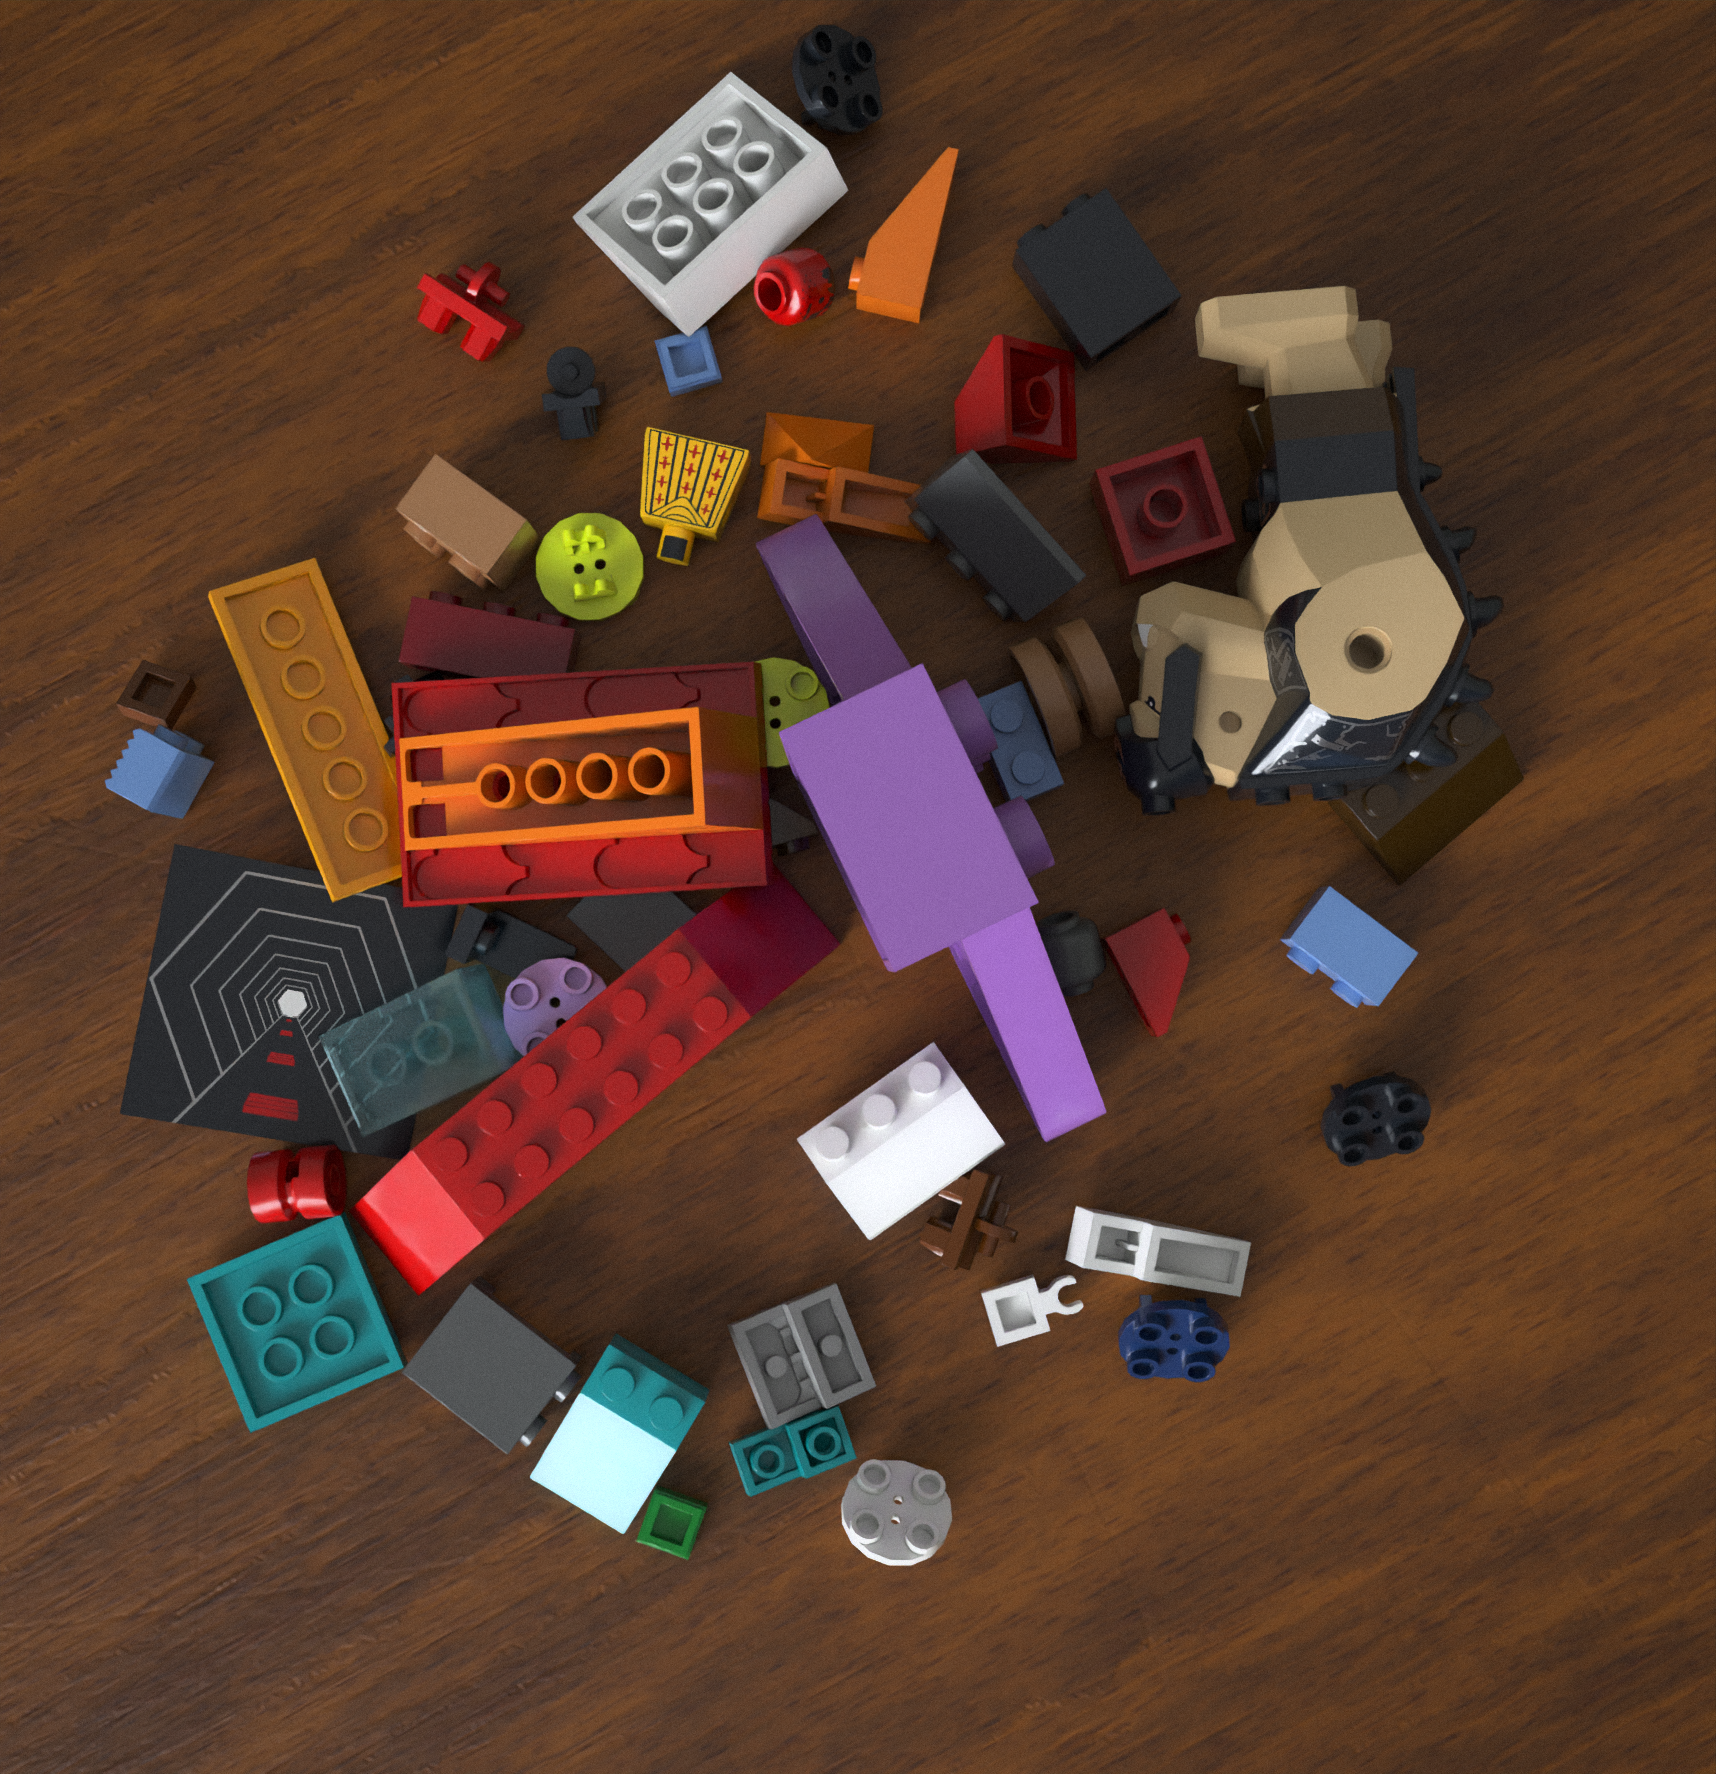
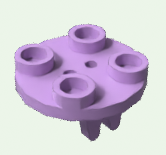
M567 958L541 960L524 969L507 987L506 999L503 1005L505 1031L514 1048L523 1056L529 1053L559 1028L557 1025L559 1019L563 1018L567 1021L607 988L603 978L586 964ZM554 997L560 1000V1005L557 1008L551 1005V1000Z

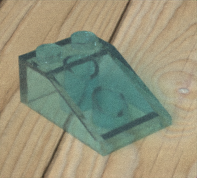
M485 964L456 969L319 1036L362 1137L371 1135L499 1078L524 1057L514 1048L505 1031L503 1005Z

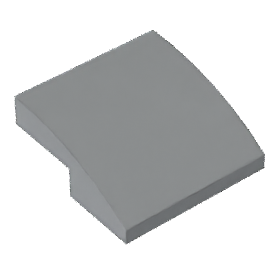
M837 1283L804 1293L727 1325L765 1425L771 1430L821 1407L828 1409L876 1387Z

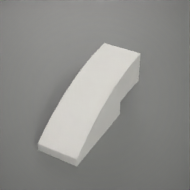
M1076 1206L1065 1260L1082 1268L1129 1275L1142 1281L1240 1297L1251 1242L1169 1223Z

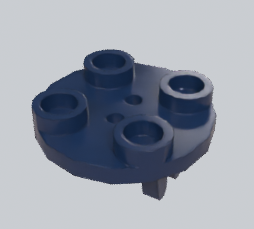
M1140 1295L1139 1308L1124 1319L1118 1331L1120 1355L1127 1362V1372L1138 1379H1149L1155 1376L1166 1379L1185 1378L1191 1382L1207 1381L1214 1377L1216 1373L1215 1366L1224 1359L1230 1348L1228 1324L1218 1312L1207 1307L1206 1298H1195L1194 1302L1169 1300L1152 1303L1151 1295Z

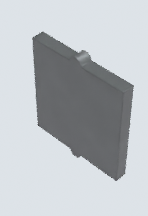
M673 892L583 897L566 916L626 972L697 914Z

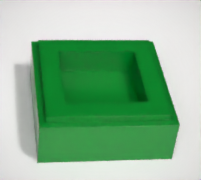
M656 1485L636 1541L688 1560L708 1503Z

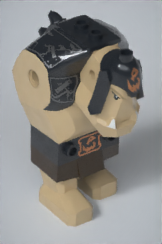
M1347 286L1232 295L1215 297L1200 303L1195 317L1198 356L1237 364L1239 385L1265 389L1266 399L1261 404L1246 409L1237 431L1251 466L1248 499L1242 500L1241 515L1244 532H1252L1253 545L1243 559L1236 578L1238 597L1173 581L1139 598L1131 630L1134 650L1140 660L1138 700L1129 704V715L1115 719L1114 743L1120 775L1128 791L1141 800L1143 816L1177 812L1175 800L1206 795L1213 784L1227 786L1229 801L1256 799L1257 806H1272L1291 802L1290 796L1313 794V801H1330L1348 797L1347 791L1362 789L1378 782L1394 771L1403 761L1410 764L1416 760L1425 765L1436 767L1453 765L1457 762L1458 754L1453 747L1444 743L1436 735L1440 727L1434 724L1435 719L1443 706L1450 708L1454 702L1465 704L1481 702L1489 699L1495 690L1489 680L1479 678L1468 672L1470 664L1466 663L1472 638H1475L1477 630L1492 623L1502 613L1504 608L1503 598L1497 595L1474 598L1473 593L1467 591L1459 568L1460 555L1467 552L1474 544L1477 528L1464 526L1450 530L1446 525L1439 526L1427 502L1420 493L1423 492L1425 485L1438 481L1442 477L1443 472L1440 466L1424 462L1422 456L1418 454L1414 368L1393 367L1392 374H1388L1386 377L1387 382H1385V367L1393 350L1390 323L1382 320L1358 321L1356 289Z

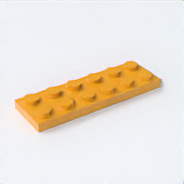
M316 558L209 591L208 598L332 902L402 877L395 757L390 758L384 749V745L389 741V737Z

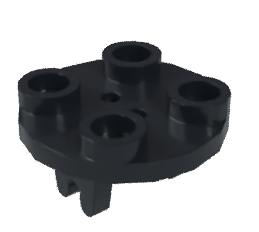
M817 25L799 37L793 51L792 74L798 96L806 108L801 113L803 126H809L817 122L818 129H826L839 136L855 135L881 118L883 107L880 101V86L874 67L876 53L867 38L863 36L854 38L850 32L836 25Z
M1395 1071L1383 1073V1076H1374L1354 1083L1345 1090L1341 1083L1330 1086L1333 1100L1330 1101V1104L1323 1112L1320 1128L1328 1148L1337 1155L1341 1164L1351 1167L1360 1165L1366 1160L1381 1159L1394 1153L1409 1154L1419 1149L1424 1143L1425 1138L1422 1132L1428 1125L1431 1107L1425 1090L1414 1080L1397 1076Z

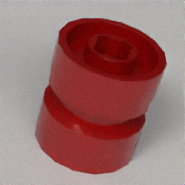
M335 1144L304 1147L299 1149L296 1156L290 1149L254 1153L248 1166L247 1192L250 1208L255 1219L260 1223L291 1221L296 1219L299 1212L306 1219L341 1215L347 1199V1175L344 1159L339 1148Z

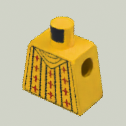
M646 428L640 514L644 525L663 530L656 556L658 559L672 564L688 566L695 537L719 542L751 467L749 450L655 428Z

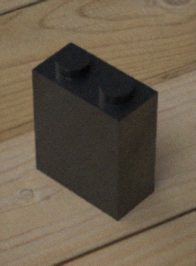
M1107 188L1092 198L1088 193L1075 198L1062 210L1063 218L1050 227L1046 228L1041 223L1027 231L1016 243L1019 248L1015 250L1012 264L1013 269L1069 349L1074 352V356L1085 372L1174 312L1182 296Z

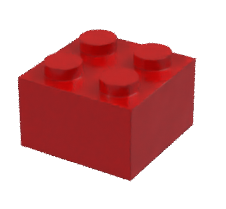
M1202 436L1096 469L1089 482L1122 586L1226 554L1236 542Z

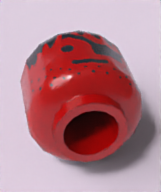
M804 247L781 252L766 258L758 268L754 284V296L759 308L773 322L784 326H792L824 315L832 306L836 292L835 278L831 266L823 255L816 250Z

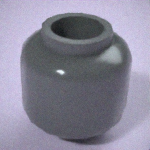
M1071 910L1058 912L1038 921L1036 926L1063 995L1076 996L1093 989V980L1098 978L1107 967L1106 955L1095 922L1086 917H1080L1079 912Z

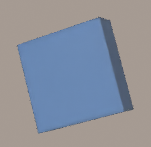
M707 326L697 329L690 337L680 333L655 340L671 397L723 382Z

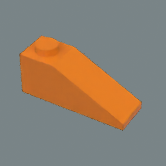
M948 147L871 237L865 258L855 256L848 289L857 291L856 309L920 323L957 168L959 149Z

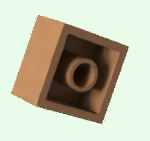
M437 454L432 457L395 508L408 521L403 528L404 531L439 559L443 557L446 551L453 555L448 562L458 569L460 574L484 591L491 583L505 592L542 541L527 519Z

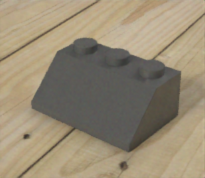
M973 449L951 456L904 501L913 511L908 518L914 527L928 540L931 541L936 536L950 551L945 557L949 565L964 580L969 581L973 577L987 592L982 597L984 603L1004 622L1009 617L1014 622L1028 621L1077 585L1086 576Z

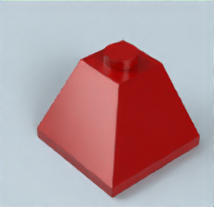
M1005 334L994 336L954 402L956 454L973 449L984 462L991 464L1070 462L1077 460L1074 352Z

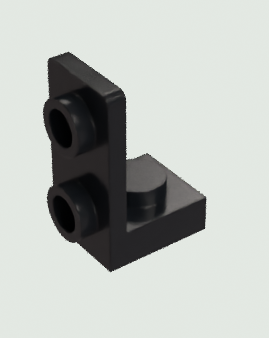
M469 903L444 955L463 964L478 960L516 979L524 969L541 960L556 958L574 960L578 948L576 945L491 904Z

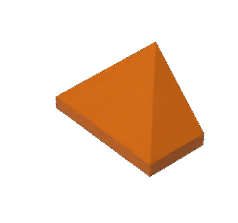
M766 412L760 468H765L766 464L780 458L825 469H832L838 466L869 473L874 425Z

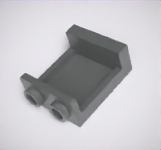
M478 1276L468 1285L402 1373L508 1455L518 1441L526 1447L529 1446L548 1421L539 1414L552 1397L562 1403L579 1381L581 1375L573 1369L582 1356L574 1350L571 1354L563 1350L493 1295L496 1288L481 1276Z

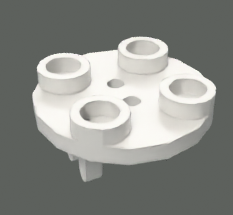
M871 1459L864 1462L860 1466L858 1473L849 1481L841 1503L842 1525L851 1543L868 1558L887 1565H913L930 1558L944 1544L952 1522L951 1502L945 1491L946 1483L938 1472L906 1461ZM899 1500L902 1504H896L894 1501ZM891 1520H897L899 1524H893Z

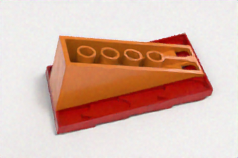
M739 662L391 683L403 907L774 886L761 663Z

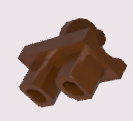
M974 1169L973 1172H966L939 1191V1196L961 1204L954 1223L936 1216H930L920 1239V1244L935 1254L942 1256L941 1265L953 1270H958V1267L970 1270L976 1251L993 1258L999 1239L1015 1243L1019 1231L1005 1225L1011 1205L999 1200L995 1201L1003 1176L990 1171Z

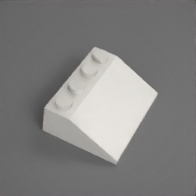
M730 72L572 218L645 297L685 335L690 337L757 275L759 266L766 258L781 253L849 190L827 147Z

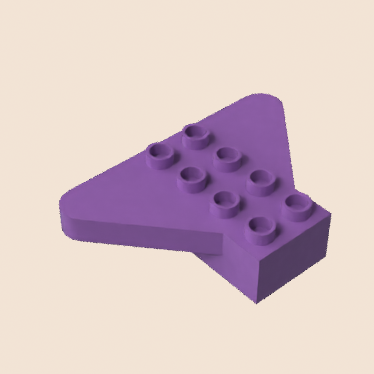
M817 514L756 542V547L768 575L832 707L780 731L779 735L792 774L887 971L896 972L949 947L1020 1096L1045 1142L1106 1114L1102 1097L1030 910L1031 906L1039 902L1028 878L1054 866V858L1032 810L1021 795L993 808L977 773L984 770L983 763L991 760L989 753L998 749V745L989 721L966 679H963L936 692L923 663L913 668L911 667Z

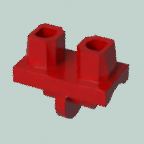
M490 261L481 266L477 272L466 264H462L456 272V278L467 284L468 288L445 273H440L436 278L428 273H424L417 286L419 290L426 293L417 321L441 335L449 333L458 315L472 324L460 347L478 361H491L502 348L504 342L518 340L525 325L487 301L490 299L500 307H503L510 297L509 292L497 285L501 269Z

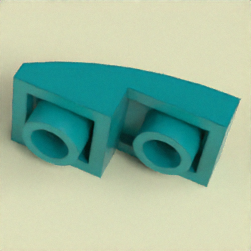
M838 1405L807 1413L772 1430L766 1427L729 1441L746 1494L750 1497L801 1476L808 1479L857 1458Z

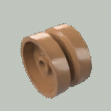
M1080 616L1053 627L1050 642L1054 657L1045 643L1034 636L1007 646V656L1015 682L1022 681L1054 759L1080 749L1083 738L1080 719L1086 729L1101 740L1113 735L1115 719L1126 715L1109 663L1092 630Z

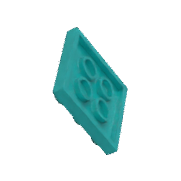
M345 1212L187 1279L250 1433L400 1370L408 1364Z

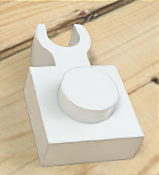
M1032 1274L980 1290L997 1347L1050 1331L1046 1314L1059 1312L1069 1315L1079 1312L1084 1307L1081 1300L1069 1304L1058 1300L1059 1290L1065 1285L1075 1284V1278L1072 1275H1062L1055 1278L1047 1288L1038 1290Z

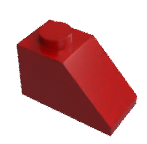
M1160 908L1101 938L1105 951L1150 1036L1159 1037L1168 1032L1190 960V955L1185 945L1191 943L1190 935L1178 914L1175 913L1169 916L1165 908Z

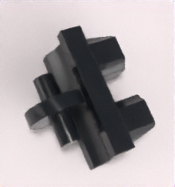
M567 346L557 350L550 357L547 364V377L553 388L542 394L544 412L557 410L561 440L595 436V432L599 431L596 405H600L607 398L605 382L593 383L596 370L593 359L586 351L579 347Z

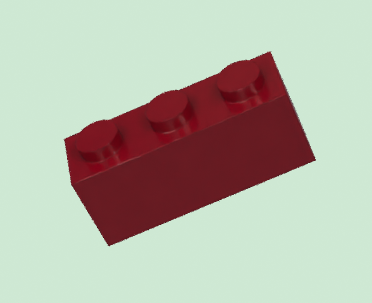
M430 591L429 599L412 596L399 656V662L408 668L431 673L439 671L441 675L461 679L570 673L575 670L581 636L575 629L568 628L569 619L546 613H537L536 621L515 617V608L492 602H484L482 610L461 606L463 598L438 591Z

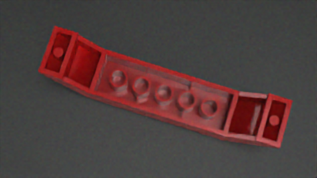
M774 863V886L733 888L679 927L415 1146L349 1210L351 1215L418 1296L753 1016L841 945Z

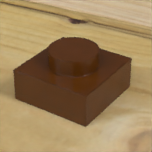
M142 660L116 705L124 716L155 727L161 724L172 730L197 687L191 676Z

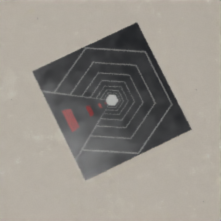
M174 844L120 1114L312 1146L335 1144L339 1150L401 1160L409 1153L448 958L444 954L452 938L458 905L403 907V889L386 884H381L332 902L321 873L318 871Z

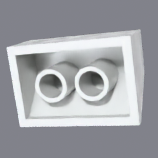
M934 1042L797 1138V1141L826 1184L869 1240L875 1238L1006 1145Z

